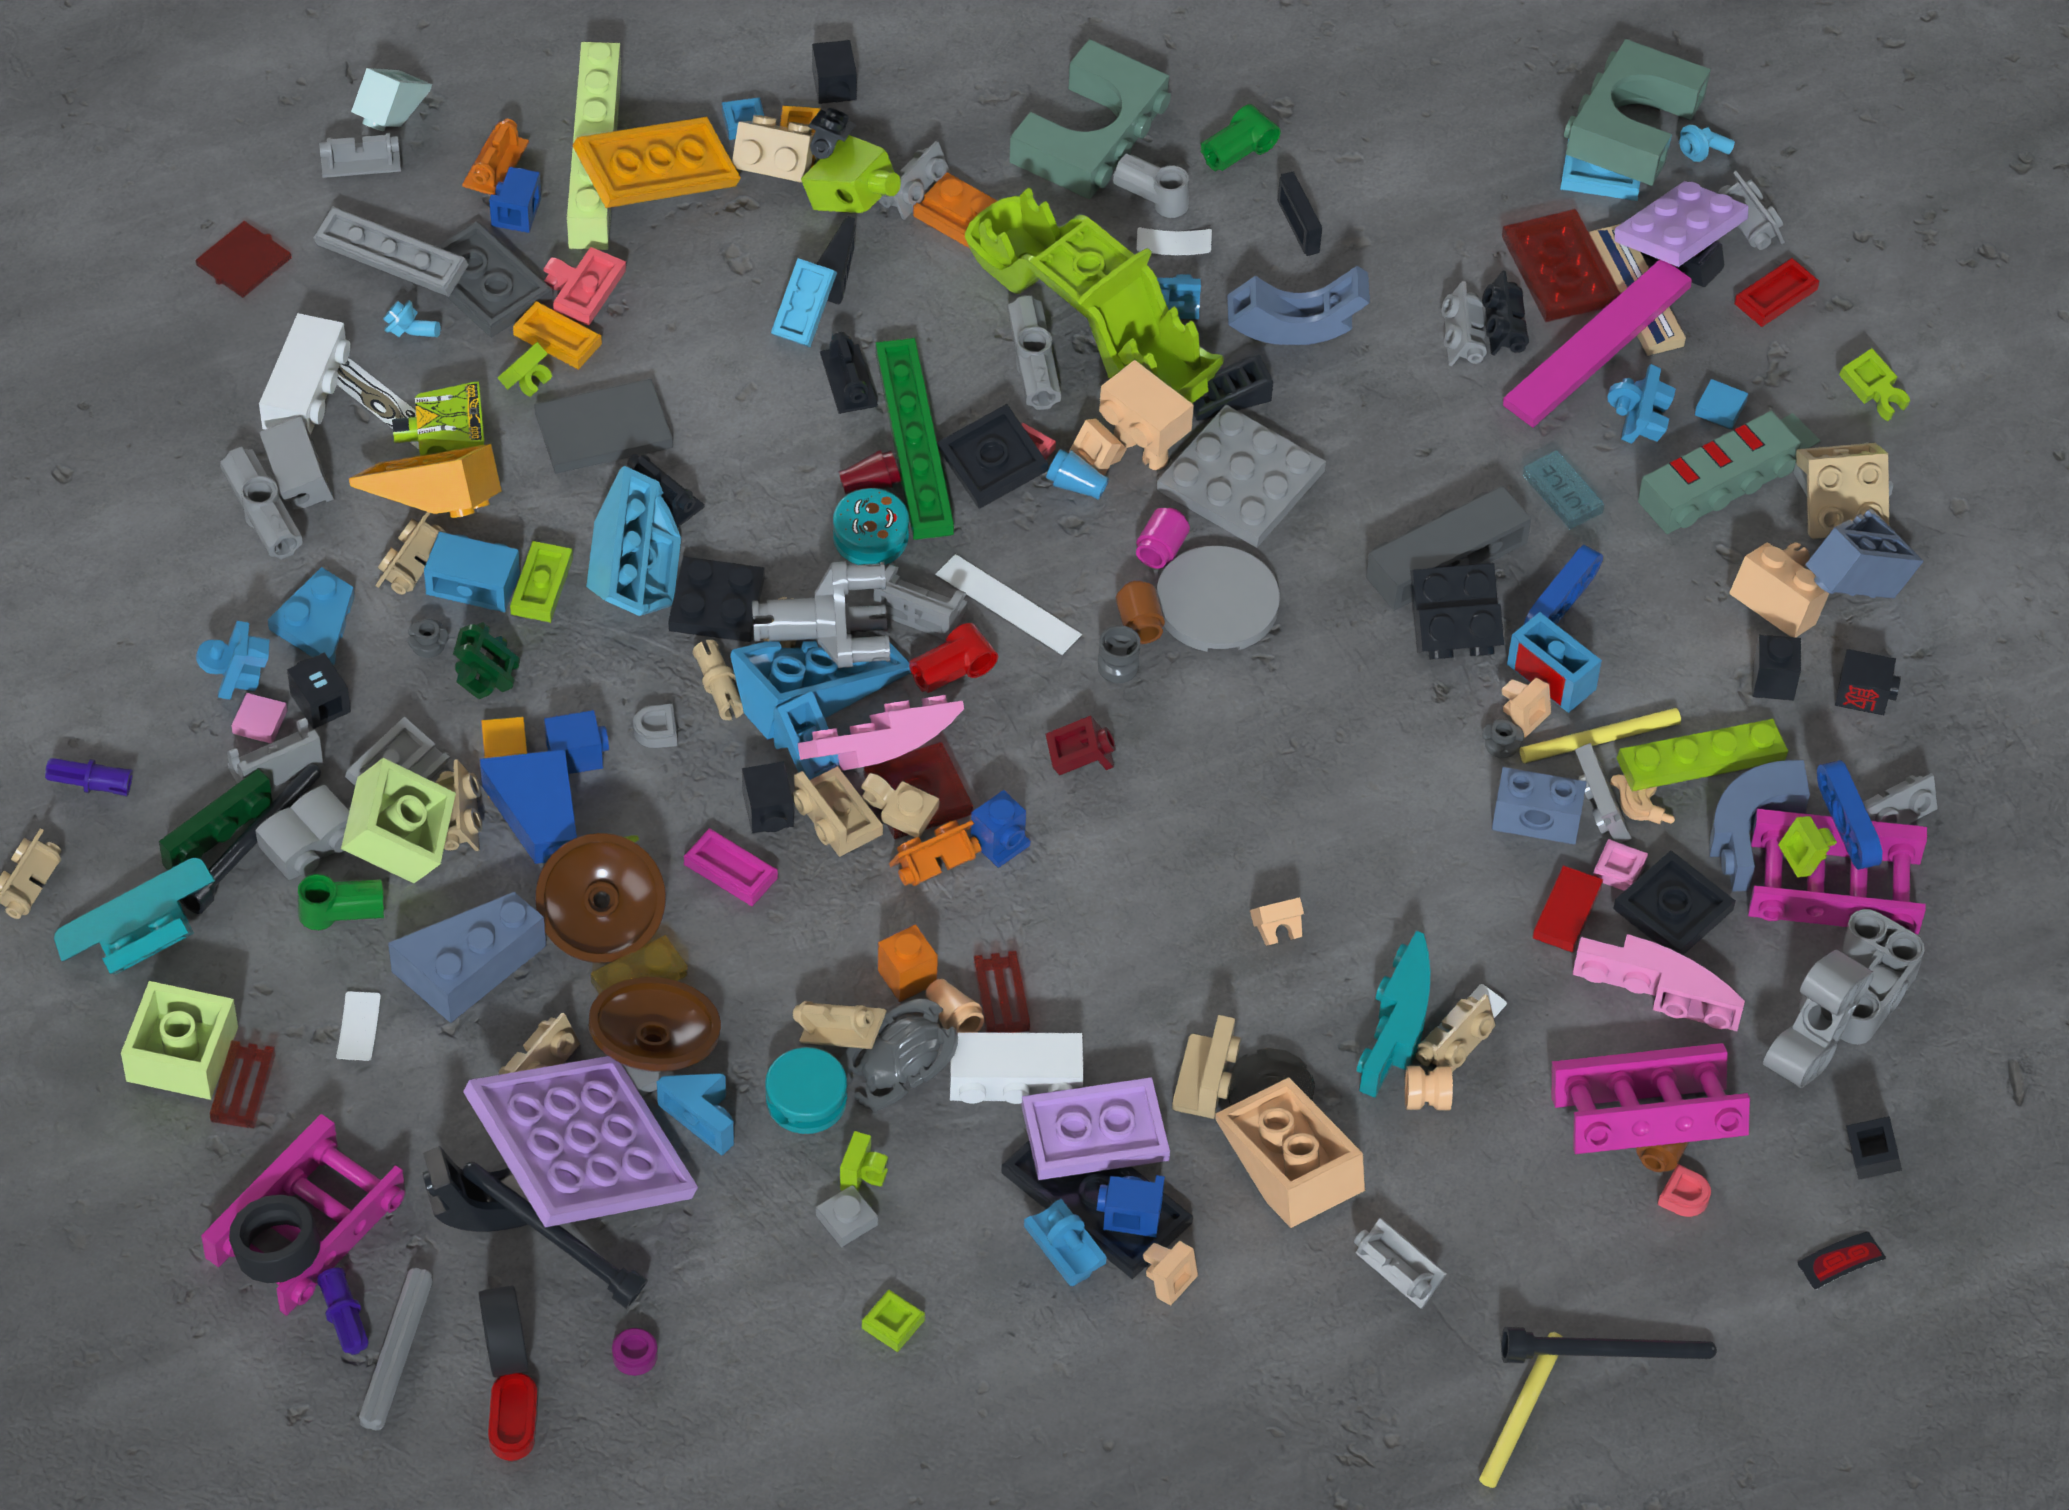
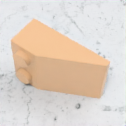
M1286 1078L1215 1113L1218 1125L1263 1198L1290 1228L1365 1191L1363 1153L1290 1078Z

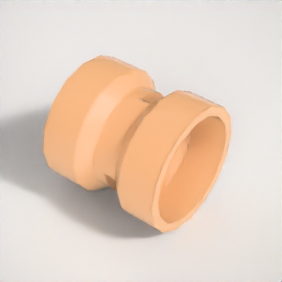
M1420 1066L1406 1067V1110H1420L1425 1105V1102L1436 1110H1451L1453 1094L1451 1067L1438 1066L1433 1071H1428V1075H1425V1071Z

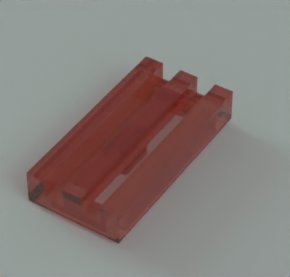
M1009 951L1007 957H1000L999 953H992L990 959H983L982 955L974 956L973 965L986 1033L1030 1031V1018L1017 952ZM1009 968L1019 1019L1017 1022L1012 1021L1002 969ZM993 970L1003 1021L1001 1024H995L985 971Z
M231 1040L210 1110L211 1122L254 1129L276 1056L275 1047L266 1046L265 1050L258 1049L257 1044L249 1043L248 1047H242L240 1041ZM239 1058L244 1059L228 1113H223ZM254 1061H260L261 1064L245 1116H240L239 1111Z

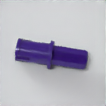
M50 758L46 765L45 778L49 781L83 786L85 793L95 790L127 797L131 789L133 770L96 764L94 759H90L88 764Z
M338 1267L327 1269L317 1277L318 1286L321 1288L328 1308L325 1312L326 1319L333 1323L342 1350L345 1353L357 1355L360 1351L366 1349L369 1344L359 1316L361 1311L360 1302L353 1299L345 1277V1271Z

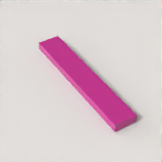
M1658 260L1509 392L1503 399V406L1534 428L1690 289L1692 279L1672 264Z

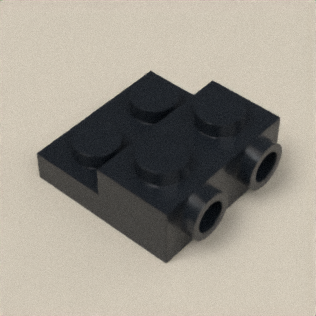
M1494 563L1410 570L1417 653L1429 652V660L1454 658L1453 650L1469 649L1470 656L1494 655V647L1504 645L1501 604H1498Z

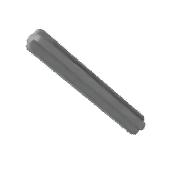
M415 1267L408 1271L359 1415L360 1425L366 1429L379 1431L385 1425L433 1282L432 1274L428 1270H421Z

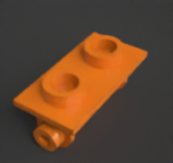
M504 119L497 123L495 130H492L465 178L462 187L495 195L498 182H504L509 167H516L529 144V140L518 137L517 124L513 120Z
M954 820L937 828L934 831L936 837L922 842L920 837H916L901 844L896 848L898 854L889 863L890 867L900 863L902 869L898 870V874L902 883L905 886L908 884L917 886L942 873L936 861L938 857L942 858L947 870L974 860L976 854L981 852V846L975 836L969 838L966 833L973 826V821L971 820L959 826L957 820Z

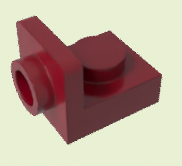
M1091 715L1045 734L1052 767L1059 776L1097 760L1105 770L1114 768L1111 753L1116 750L1114 738L1107 727L1102 729Z

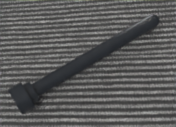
M315 764L308 765L209 868L215 882L179 900L188 910L196 914H202L214 901L216 886L258 843L255 830L275 813L290 808L319 779L321 775L320 768Z
M468 1162L463 1167V1174L468 1180L609 1285L607 1289L613 1293L612 1299L625 1309L641 1293L648 1280L633 1269L629 1272L624 1267L621 1270L617 1269L560 1225L544 1227L532 1205L476 1162Z
M1504 1327L1501 1337V1355L1504 1363L1523 1364L1525 1359H1533L1534 1355L1711 1359L1717 1353L1716 1345L1710 1341L1535 1337L1533 1332H1526L1524 1327Z

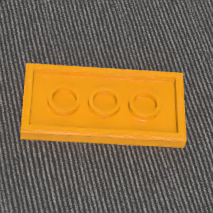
M708 117L577 137L572 145L605 208L735 187L741 179Z

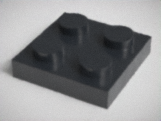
M1008 404L937 442L940 453L978 509L1049 470L1047 461Z
M683 556L668 621L669 631L751 642L753 624H755L752 601H758V603L760 601L765 579V567Z
M1670 850L1615 899L1613 909L1657 944L1684 955L1734 910L1736 900Z

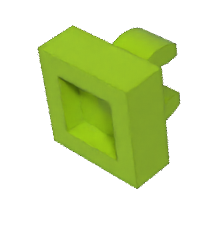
M538 342L535 343L499 375L497 379L507 390L519 381L521 391L531 397L539 390L532 382L531 376H536L543 384L552 378L551 371L546 366L538 364L548 353Z
M1805 816L1797 817L1778 846L1796 876L1806 877L1811 876L1820 862L1826 859V853L1830 849L1829 846L1835 845L1837 841L1828 828L1818 829L1812 818Z
M854 1131L840 1166L841 1191L851 1185L859 1191L863 1180L875 1186L883 1185L888 1173V1169L885 1168L888 1157L878 1152H871L870 1135Z

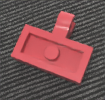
M592 247L589 248L577 268L567 265L560 259L550 258L544 267V272L548 273L544 282L552 290H561L554 300V311L589 326L626 272V261Z

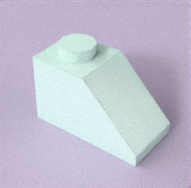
M366 68L351 112L364 117L362 123L376 130L385 131L386 126L401 127L430 92L432 84L400 70Z

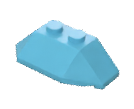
M623 466L619 470L594 521L586 587L603 600L633 614L642 616L668 608L673 603L681 536L672 513L661 496L663 491L660 483Z

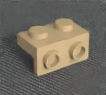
M753 115L752 121L738 122L732 163L739 170L802 182L801 178L811 169L813 154L810 145L815 133H811L812 128L808 127L809 125L789 122L787 128L777 126L776 118Z
M838 766L811 780L808 779L803 771L794 775L792 798L796 809L801 815L807 814L814 823L815 831L824 845L830 844L839 857L883 835V824Z
M1218 1015L1213 1038L1196 1034L1189 1036L1172 1102L1173 1110L1212 1119L1215 1118L1219 1098L1227 1099L1232 1073L1226 1072L1228 1062L1236 1063L1241 1037L1233 1036L1235 1018Z

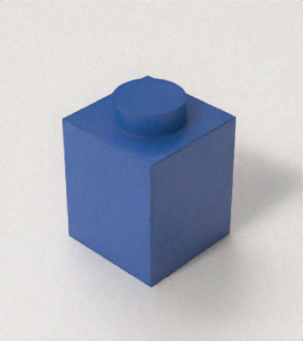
M594 710L544 718L547 751L565 749L568 774L603 769L602 752L609 751V741L606 727H598Z

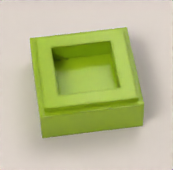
M888 1290L863 1318L862 1329L898 1352L925 1321V1313L891 1290Z

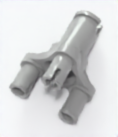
M846 561L832 562L816 591H814L815 597L767 600V603L764 604L752 601L753 619L771 618L774 620L768 624H753L755 643L761 642V639H769V641L817 639L818 645L825 650L838 668L853 667V663L889 662V635L851 638L850 632L887 631V618L869 619L870 617L886 616V604L848 607V603H845L844 595H848L850 590L886 589L884 562L863 565H847Z

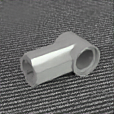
M1125 154L1120 159L1117 169L1113 174V183L1154 202L1155 210L1161 216L1176 218L1187 212L1189 208V175L1186 170L1178 166L1160 168L1132 154Z

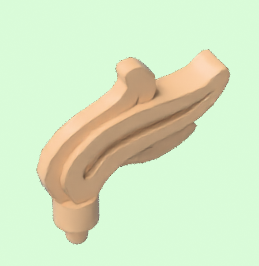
M1624 775L1612 776L1610 785L1616 786L1619 789L1621 809L1626 816L1632 820H1648L1659 825L1662 821L1670 824L1674 823V816L1666 814L1665 808L1653 805L1650 801V797L1654 795L1657 787L1631 791Z

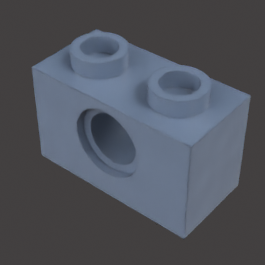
M1503 767L1492 830L1576 844L1587 781Z

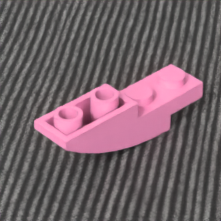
M946 695L922 698V707L910 708L909 700L884 704L885 712L870 715L871 723L850 726L851 735L838 736L837 728L812 732V741L798 743L800 760L838 754L840 770L843 771L894 759L920 747L950 725L964 710L963 701L947 703Z
M1628 934L1623 948L1583 937L1580 939L1573 975L1584 977L1586 980L1594 983L1603 982L1623 987L1633 993L1654 995L1656 998L1653 1010L1663 1012L1670 1017L1686 1018L1706 1023L1715 1029L1738 1031L1745 1001L1728 984L1695 961L1669 948Z

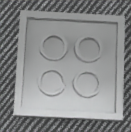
M1225 405L1157 480V491L1258 548L1325 472L1326 461Z

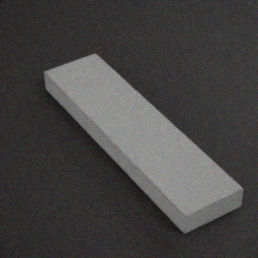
M334 206L313 237L316 244L448 297L468 266L466 259L462 256Z

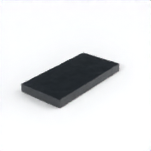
M1027 1141L1002 1164L1001 1173L1045 1209H1048L1057 1200L1062 1199L1071 1212L1082 1219L1085 1230L1103 1251L1107 1259L1131 1279H1134L1150 1264L1144 1260L1143 1254L1153 1243L1167 1248L1192 1224L1193 1215L1163 1192L1157 1237L1103 1230L1105 1212L1097 1211L1100 1184L1109 1185L1110 1176L1121 1178L1134 1176L1150 1182L1132 1166L1038 1180L1030 1141Z

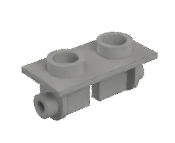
M386 133V135L362 137L363 143H355L354 137L331 139L330 137L327 138V142H319L322 177L401 172L398 136L390 137V133Z
M935 141L929 148L924 150H917L914 153V157L900 171L902 176L900 177L901 186L899 192L895 196L883 195L878 201L886 208L890 206L897 207L901 218L905 220L913 212V206L916 203L920 204L924 200V195L947 172L950 173L939 142Z
M1737 171L1733 172L1738 183L1732 187L1730 185L1723 186L1718 191V194L1728 195L1733 200L1748 205V219L1738 225V228L1752 247L1763 250L1770 245L1771 239L1775 236L1781 244L1785 243L1779 230L1784 224L1772 206L1767 209L1764 208L1760 202L1764 199L1763 195L1752 179L1745 183Z
M1462 281L1452 294L1446 296L1441 309L1442 316L1445 318L1446 333L1444 345L1447 348L1448 365L1450 366L1459 357L1466 358L1470 363L1477 364L1482 362L1483 357L1487 354L1485 331H1481V328L1484 326L1483 303L1477 294L1467 293L1465 281Z
M1932 773L1925 777L1910 775L1906 777L1905 781L1885 790L1886 797L1883 798L1877 794L1863 802L1871 821L1908 825L1938 809L1934 775Z
M1383 1218L1378 1219L1370 1232L1364 1229L1354 1240V1244L1358 1246L1356 1254L1421 1309L1424 1308L1447 1275L1442 1268Z

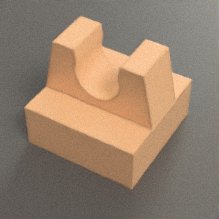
M1097 419L1085 420L1069 452L1072 450L1099 473L1105 475L1110 465L1121 461L1127 448Z
M1535 678L1527 685L1512 679L1502 688V695L1510 699L1503 706V712L1511 717L1514 725L1520 726L1524 733V738L1551 714L1549 684Z
M1300 897L1250 910L1254 927L1257 926L1266 946L1278 943L1276 929L1279 925L1287 928L1290 940L1302 937L1301 915L1304 914Z
M1178 1241L1172 1249L1153 1243L1143 1254L1144 1260L1152 1264L1146 1270V1275L1154 1281L1156 1297L1170 1306L1198 1276L1194 1249L1181 1241Z

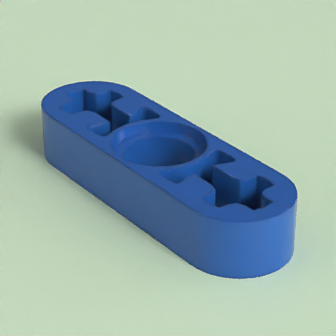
M1582 545L1531 607L1524 624L1541 612L1557 625L1596 576L1603 561V554L1586 545Z
M1842 760L1820 764L1817 768L1818 786L1853 865L1858 870L1880 865L1883 857L1880 839L1845 763Z

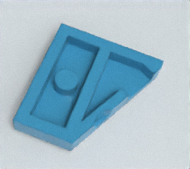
M321 567L268 619L269 630L311 657L325 652L334 665L339 639L343 637L346 627L345 618L351 611L355 597L353 586Z

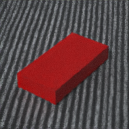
M1790 258L1738 293L1734 304L1759 326L1763 327L1817 291L1819 280L1796 260Z
M1563 865L1536 924L1533 939L1573 953L1600 893L1603 879Z

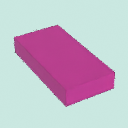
M710 828L684 855L685 866L750 906H753L778 879V870Z

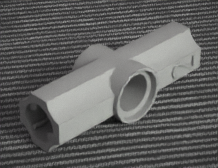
M1032 295L1021 296L1013 303L1008 304L1007 307L1016 351V369L1021 375L1026 404L1033 406L1036 410L1050 409L1052 405L1061 400V391L1052 353V336L1047 330L1042 301L1034 299Z
M241 446L229 451L228 455L220 461V467L244 510L246 523L255 529L270 557L275 556L283 559L294 555L296 549L303 544L302 536L279 497L277 483L267 476L252 449L247 450Z

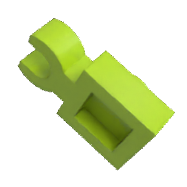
M1873 348L1845 365L1839 373L1843 381L1864 404L1871 399L1876 401L1877 411L1886 421H1889L1895 413V410L1888 402L1896 403L1903 411L1910 403V398L1905 391L1893 388L1892 385H1894L1898 377Z

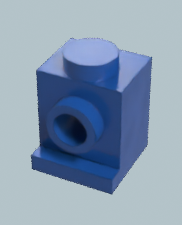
M509 167L504 182H498L495 195L491 194L489 199L491 226L530 233L541 201L540 172Z
M1005 790L971 812V820L974 823L971 827V837L975 836L981 846V852L997 868L1030 846L1031 841L1025 836L1026 810Z
M1156 1175L1155 1183L1144 1181L1134 1176L1123 1178L1110 1176L1109 1185L1100 1184L1097 1211L1105 1212L1103 1230L1157 1237L1165 1176Z

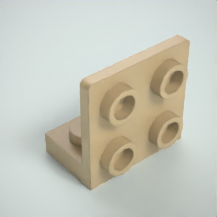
M1876 443L1796 449V464L1807 474L1808 535L1812 539L1827 538L1834 527L1849 519L1853 521L1857 515H1864L1871 508L1889 526L1888 453Z

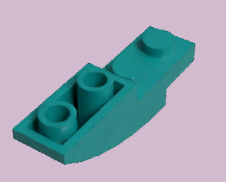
M1419 931L1415 932L1409 945L1403 943L1400 945L1393 961V967L1396 969L1391 978L1388 976L1383 977L1376 993L1375 999L1381 1002L1378 1016L1380 1021L1374 1034V1039L1377 1042L1372 1050L1365 1048L1356 1072L1362 1074L1359 1091L1376 1098L1392 1065L1406 1070L1407 1066L1412 1065L1418 1051L1417 1047L1423 1035L1430 994L1431 970L1425 935Z

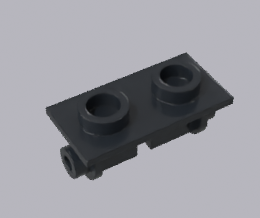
M828 108L827 112L820 109L810 122L808 127L816 130L810 145L811 152L815 157L819 159L828 158L833 153L836 143L839 140L845 142L852 133L856 124L848 121L849 116L832 108Z
M1502 271L1494 282L1486 287L1482 297L1487 318L1486 335L1489 337L1491 355L1493 356L1497 354L1502 346L1510 348L1514 353L1523 352L1529 343L1526 320H1522L1525 315L1523 290L1518 287L1517 283L1507 282L1506 271Z
M845 332L835 333L831 338L832 341L830 342L829 349L820 351V356L838 414L878 407L859 344L854 345L853 339L847 336Z
M636 453L629 458L627 466L630 469L660 483L663 491L661 496L669 507L677 528L705 507V504L693 496L692 491L683 488L652 463L647 455L640 456Z

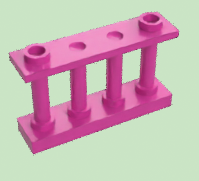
M1757 809L1751 832V847L1766 849L1764 886L1754 885L1748 908L1749 917H1758L1767 921L1786 920L1847 927L1851 915L1856 911L1871 909L1919 935L1926 911V904L1910 902V864L1920 865L1927 842V827L1872 821L1880 839L1883 854L1882 861L1893 862L1892 900L1867 898L1868 868L1858 870L1852 861L1850 867V896L1824 893L1825 860H1822L1813 874L1807 877V891L1783 889V853L1778 844L1797 817L1810 816L1818 829L1828 828L1837 843L1829 846L1830 849L1826 855L1850 856L1832 817Z
M1723 1043L1552 1061L1551 1099L1555 1108L1576 1106L1578 1110L1574 1112L1573 1150L1575 1154L1749 1135L1750 1097L1748 1093L1726 1095L1724 1092L1727 1089V1050ZM1705 1092L1707 1098L1683 1100L1680 1094ZM1662 1096L1664 1102L1640 1105L1637 1099ZM1619 1101L1621 1107L1596 1109L1594 1104Z
M322 1114L201 1235L205 1258L219 1268L229 1257H235L229 1241L230 1226L237 1213L250 1202L262 1197L272 1195L294 1196L297 1194L336 1221L338 1225L323 1241L320 1240V1250L313 1264L301 1275L285 1282L276 1283L279 1285L276 1288L279 1309L286 1316L297 1305H303L311 1298L318 1284V1275L327 1269L334 1268L387 1212L391 1213L399 1207L405 1196L402 1169L395 1165L382 1180L374 1176L337 1150L335 1123ZM327 1164L368 1194L353 1210H350L307 1180V1177L319 1165ZM290 1225L271 1227L291 1242L296 1240L301 1231L298 1227ZM253 1244L249 1247L251 1251L264 1253Z

